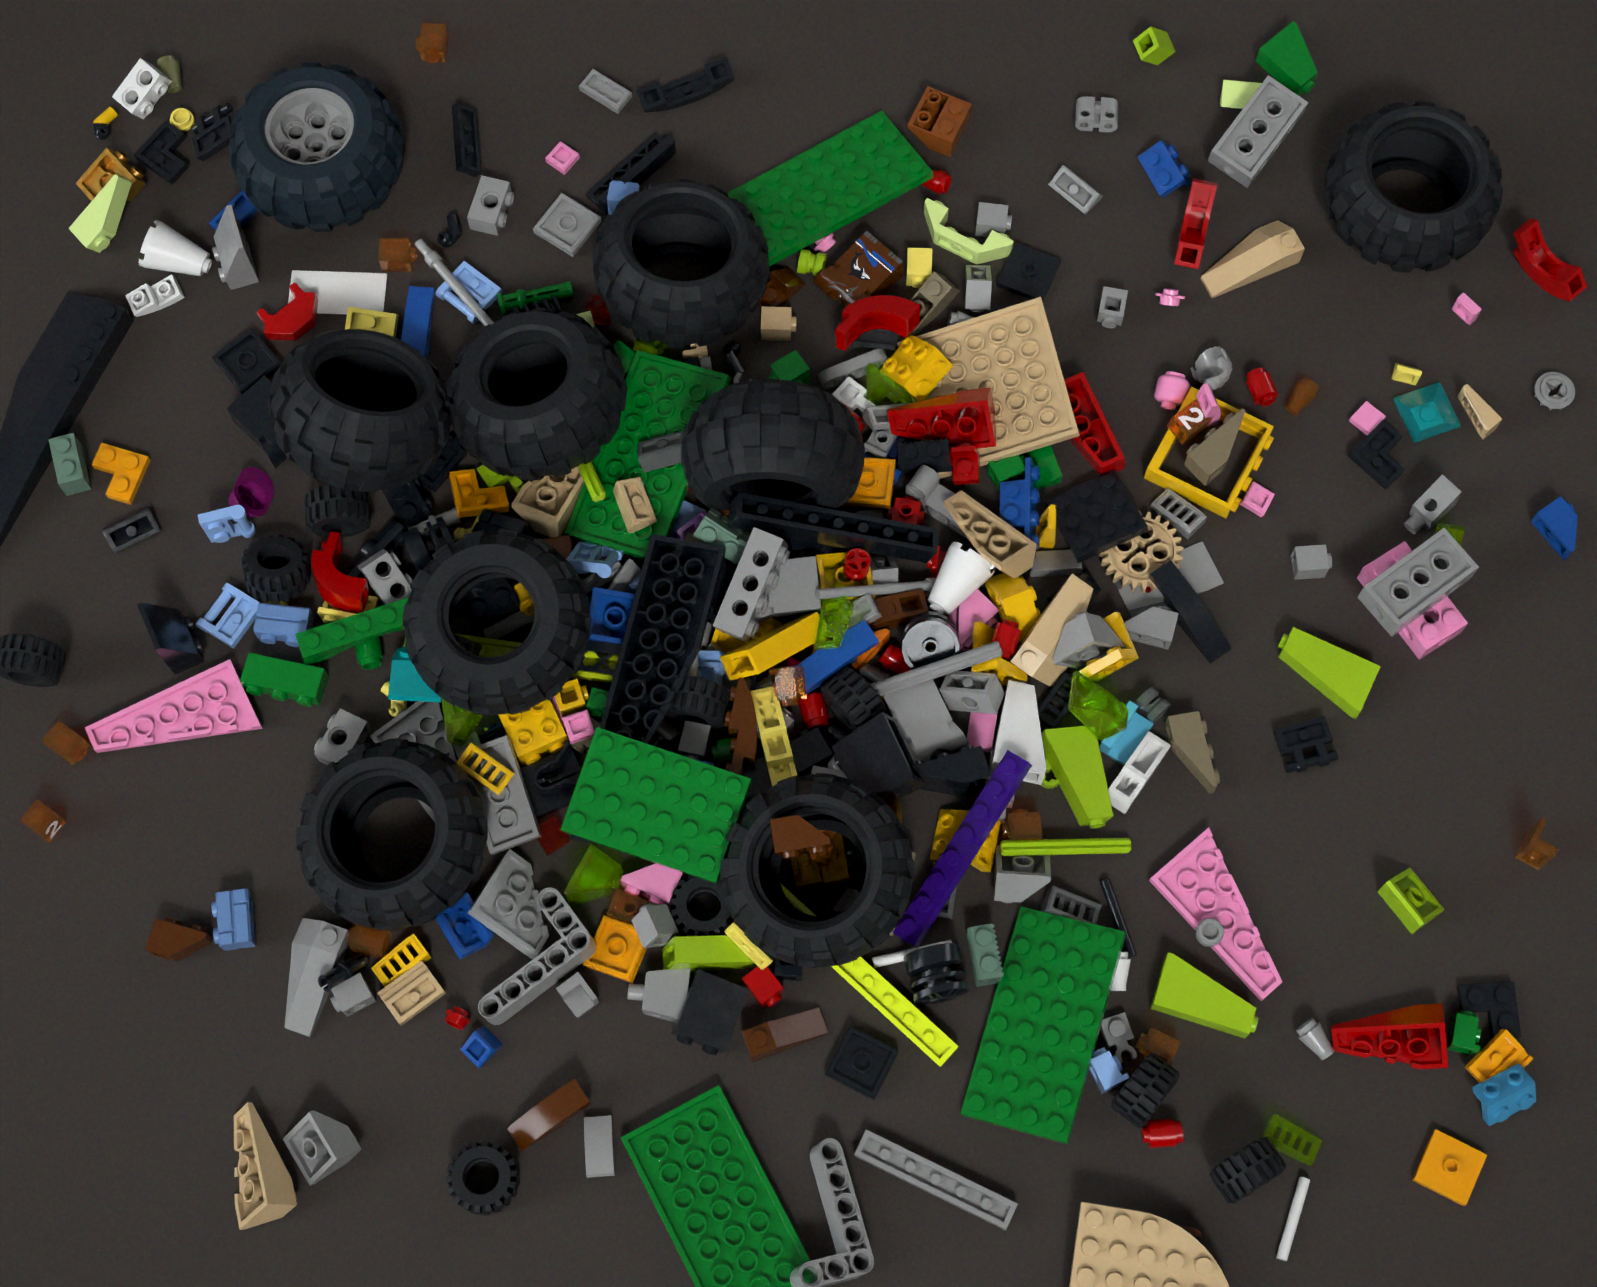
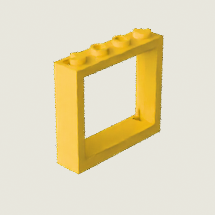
M1191 386L1147 467L1144 479L1164 489L1169 488L1179 496L1226 519L1230 511L1236 512L1242 500L1238 497L1241 490L1247 491L1253 479L1249 477L1252 469L1258 470L1263 460V457L1260 456L1262 450L1268 451L1274 437L1270 435L1274 426L1245 413L1239 430L1259 440L1227 501L1225 502L1160 470L1184 426L1178 417H1189L1191 408L1196 407L1200 409L1196 397L1199 390ZM1216 399L1221 410V421L1230 413L1234 412L1236 414L1240 411Z

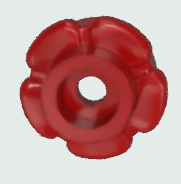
M454 1006L453 1010H446L447 1015L444 1021L448 1025L464 1030L466 1024H470L471 1021L467 1018L469 1013L456 1006Z

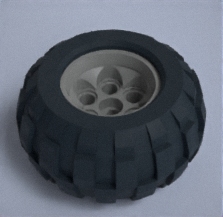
M305 62L298 69L287 71L285 67L270 74L271 80L265 84H256L245 95V105L241 106L240 110L237 109L231 127L233 138H230L229 155L231 166L240 188L257 210L267 217L274 216L278 223L291 229L303 230L305 227H311L314 232H329L333 230V226L347 223L348 227L364 220V213L369 210L375 211L383 205L390 193L388 188H392V185L397 183L400 176L405 143L401 124L394 107L386 100L385 94L366 76L362 79L351 68L343 65L332 64L329 67H322L320 62Z

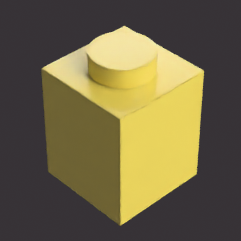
M908 248L906 286L921 288L932 274V248Z

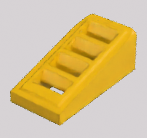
M1050 504L1040 516V524L1036 526L1039 547L1053 548L1055 545L1056 505Z
M472 742L456 762L466 773L497 795L501 794L515 774ZM476 752L479 756L471 767L467 766V762ZM484 758L487 760V763L478 774L475 769ZM491 765H494L496 769L488 780L485 779L483 776ZM499 772H504L505 774L497 786L493 785L492 782Z
M413 933L371 969L383 986L386 987L420 961L427 962L431 959V956ZM412 946L414 947V949L416 950V952L419 954V955H418L417 957H415V958L413 957V955H412V954L410 953V951L408 950V949H410ZM403 953L410 961L407 965L400 958V955ZM394 959L401 967L399 972L390 963ZM385 966L393 975L391 979H388L382 970Z

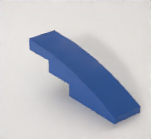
M409 286L401 341L412 346L428 359L435 290L431 287Z
M863 620L799 663L781 677L776 684L788 703L792 704L834 677V674L857 661L858 656L878 645L879 640L867 622Z

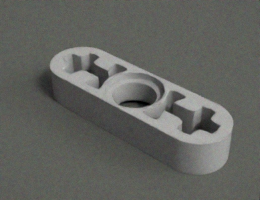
M875 349L823 370L818 375V379L823 389H832L841 385L848 376L854 380L881 369L888 357L884 349Z

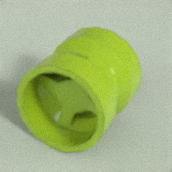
M802 249L799 256L797 273L806 274L812 272L814 277H816L825 269L827 254L819 252L814 255L810 250Z

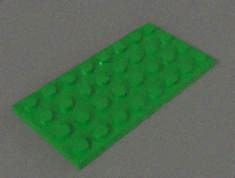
M881 110L728 192V196L730 199H737L739 202H742L751 211L755 219V225H760L768 245L770 267L932 179L933 171Z
M637 350L625 379L627 397L625 411H621L620 426L611 441L600 447V453L592 462L605 490L606 498L599 502H594L584 482L564 532L565 535L644 560L651 534L670 537L689 488L682 463L644 472L638 460V443L684 431L691 414L697 411L701 402L708 399L713 393L727 387L731 380L730 376ZM641 477L657 522L636 532L628 533L615 499L613 488L616 481Z
M1020 907L1002 972L1004 976L997 986L960 1113L962 1116L1068 1145L1125 941V931Z
M719 1085L621 1137L696 1287H792L790 1283L791 1272L796 1267L810 1261ZM803 1270V1279L810 1283V1275Z

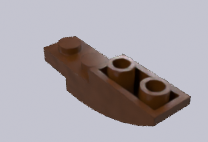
M923 589L874 599L882 617L868 624L873 632L885 628L888 630L896 629L899 624H906L916 614L932 611L929 608L931 604L928 602L930 592L924 593Z
M739 678L737 686H732L730 701L734 702L732 711L727 710L724 726H728L729 735L737 737H732L730 753H733L732 763L727 762L725 770L742 776L745 764L755 766L758 735L756 713L751 693L745 679Z

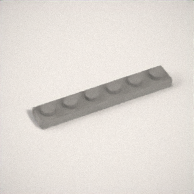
M868 1130L865 1131L854 1154L855 1157L1005 1231L1018 1205Z

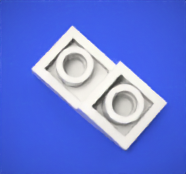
M172 274L153 286L145 283L125 295L136 317L161 310L185 298L176 277Z

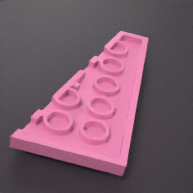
M230 659L85 727L90 742L97 753L263 729Z
M1208 827L1153 875L1149 881L1195 931L1199 923L1207 918L1215 919L1222 924L1224 936L1219 944L1211 948L1260 1001H1263L1282 983V980L1269 952L1266 951L1260 939V933L1250 918V912L1232 874L1229 873L1223 861L1221 851L1217 848L1212 838L1211 830Z

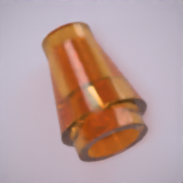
M1305 377L1301 381H1297L1285 409L1290 414L1298 416L1318 396L1319 386Z

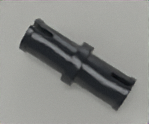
M358 952L346 961H339L334 965L333 969L318 977L319 986L323 987L328 983L323 988L324 991L328 992L341 982L353 977L354 974L368 967L369 961L367 956L359 960L364 953Z

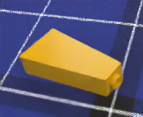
M818 612L802 615L720 656V659L730 681L757 675L828 636Z

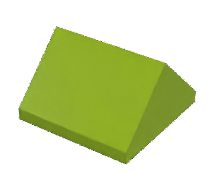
M1411 868L1388 880L1377 891L1411 934L1445 910Z

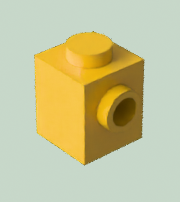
M578 679L566 682L562 687L563 689L555 696L563 717L587 710L586 702L589 699L586 685L581 687Z

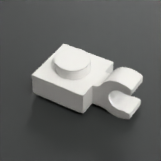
M849 376L832 394L833 397L852 411L858 408L864 413L866 407L875 406L866 399L868 390Z

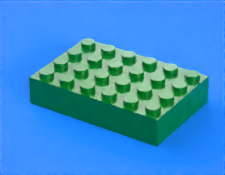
M596 727L561 831L718 884L721 875V860L725 858L730 843L726 841V837L733 822L736 823L742 814L752 780Z

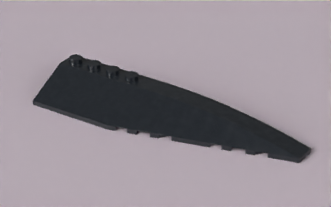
M67 292L20 370L0 432V547L53 459L48 439L68 434L134 322L125 307L106 299Z
M651 534L601 720V729L650 745L700 651L726 553L725 547ZM573 835L570 836L571 840L597 845V843Z

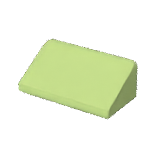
M1223 79L1220 98L1221 107L1243 109L1262 83Z

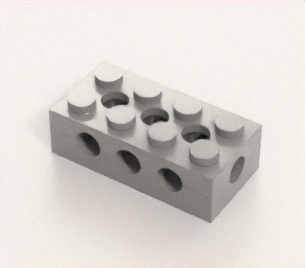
M1268 75L1212 149L1208 162L1248 188L1303 115L1309 102ZM1268 111L1274 112L1276 115H1272ZM1254 130H1258V131H1260L1262 134H1258V133H1256ZM1240 149H1244V150H1246L1248 153H1244V152L1240 151Z
M755 527L753 528L713 623L714 628L747 643L750 638H755L760 625L757 623L760 613L765 614L770 602L767 599L770 589L775 590L780 575L777 574L780 565L784 566L790 554L784 539ZM762 558H769L765 566H758ZM758 582V587L754 591H748L751 583ZM743 606H748L747 613L743 616H738L739 609Z
M1443 528L1365 585L1358 595V599L1390 636L1393 637L1471 579L1479 566L1449 532Z

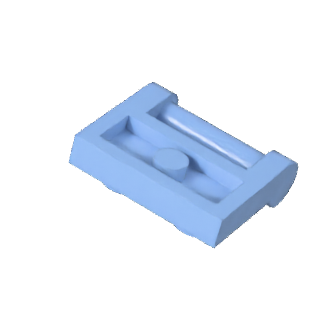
M465 261L452 273L484 311L497 299L496 294H502L500 287ZM444 281L437 289L436 296L441 300L448 301L465 314L467 320L476 324L479 321L459 297L451 292L452 288Z
M241 505L198 514L199 524L211 543H223L232 537L240 535L245 538H251L256 533L254 524L248 521L247 513ZM230 519H233L234 521H236L237 524H232V522L230 521Z
M578 542L568 556L567 561L571 563L578 574L595 572L601 578H608L613 572L614 564L616 561L621 560L624 553L588 542ZM602 556L607 557L605 561L600 560Z
M225 583L222 587L223 592L203 618H199L196 626L234 649L256 619L260 602L231 584ZM231 597L235 598L219 622L214 626L212 623Z

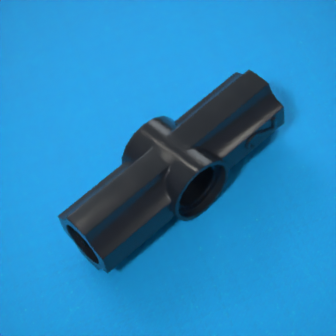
M393 521L376 540L371 539L362 547L359 558L343 574L351 577L365 578L358 565L382 549L388 553L393 552L395 554L405 544L401 535L402 532L407 531L405 527L399 522ZM378 563L376 573L385 571L388 568L387 563Z

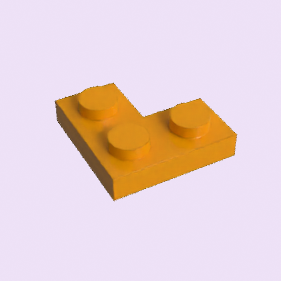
M101 443L92 466L94 469L114 474L105 494L108 498L132 505L151 460L148 456Z
M475 469L449 472V480L458 518L480 516L483 509L497 513L509 512L505 486L479 489Z

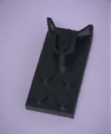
M569 741L564 742L565 746L561 751L520 769L537 820L570 804L581 773V767Z

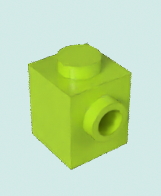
M1151 26L1133 40L1141 60L1154 65H1159L1176 52L1168 33Z

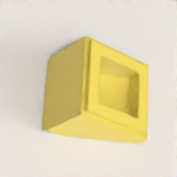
M1395 363L1391 379L1416 385L1422 375V371L1418 368Z

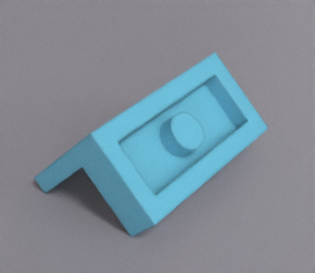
M1130 700L1099 747L1101 752L1123 766L1154 724L1136 713L1138 705Z

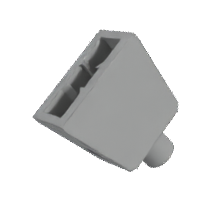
M1442 474L1412 505L1409 512L1411 517L1404 523V526L1412 534H1416L1422 527L1430 530L1456 505L1462 491Z
M691 969L647 971L645 984L629 983L628 1000L643 1001L642 1011L645 1015L677 1023L690 989Z

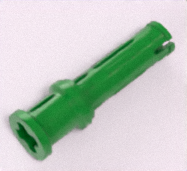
M570 281L525 292L524 289H517L514 293L505 295L499 293L496 295L502 316L506 312L513 311L515 306L522 310L523 304L530 306L532 301H536L539 304L542 298L549 302L552 295H555L557 299L573 297V290Z

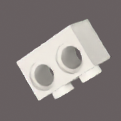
M140 58L112 97L130 113L145 119L153 111L154 105L159 98L167 92L168 86L172 81L154 65Z

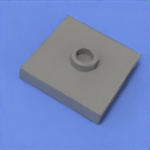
M561 193L534 226L533 232L574 257L602 222V219L596 213Z

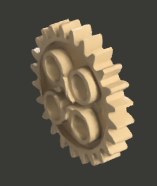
M1148 512L1143 519L1148 526V532L1146 533L1150 535V538L1144 539L1137 536L1122 543L1129 548L1128 551H1121L1115 546L1100 553L1099 556L1104 557L1101 566H1109L1105 574H1114L1113 583L1118 580L1123 581L1121 586L1123 589L1127 584H1130L1132 592L1135 591L1137 586H1140L1142 593H1145L1147 586H1150L1151 590L1155 591L1156 586L1150 580L1149 575L1169 560L1179 570L1180 566L1178 564H1181L1183 557L1179 554H1182L1184 548L1177 546L1181 542V537H1173L1177 529L1168 530L1169 521L1161 524L1160 515L1153 520L1151 519V512ZM1156 540H1159V541H1160V542L1155 543V544L1152 545V543H1153L1154 541H1156ZM1160 552L1165 556V558L1158 559L1153 555V553ZM1130 559L1129 562L1122 563V561ZM1140 565L1144 571H1134L1132 566Z

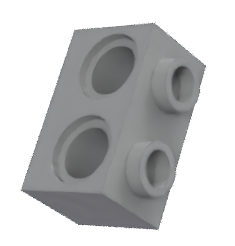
M384 549L359 564L358 568L383 605L408 598L411 593L410 586L413 580L407 573L404 575L398 568L401 563L393 552L388 553ZM380 562H386L388 565L387 571L384 574L376 573V566ZM395 583H400L402 586L401 592L395 596L391 595V586Z

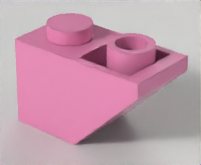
M979 589L959 605L957 632L960 649L973 647L972 633L974 622L980 621L991 628H994L999 622L997 619L1000 610Z
M653 864L623 875L620 881L622 887L625 888L624 892L637 898L639 895L649 898V903H654V905L667 904V907L671 908L672 893L675 888L678 889V883L682 879L684 880L682 872Z

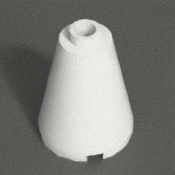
M154 221L157 226L156 228L150 226L140 251L145 256L144 260L139 259V266L195 276H202L203 273L209 272L212 259H209L210 254L162 221Z
M952 542L929 595L928 602L931 604L929 608L933 612L949 615L992 577L995 572L994 569H990L992 565L974 550L969 548L968 551L960 549L963 544Z

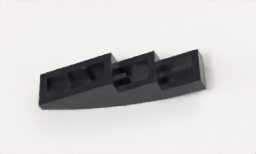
M1171 560L1149 575L1150 580L1165 597L1164 602L1173 612L1179 613L1178 625L1210 664L1231 650V646L1219 626Z

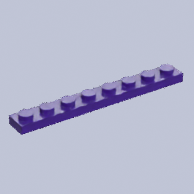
M1007 750L893 931L895 935L918 948L1032 767L1029 762Z

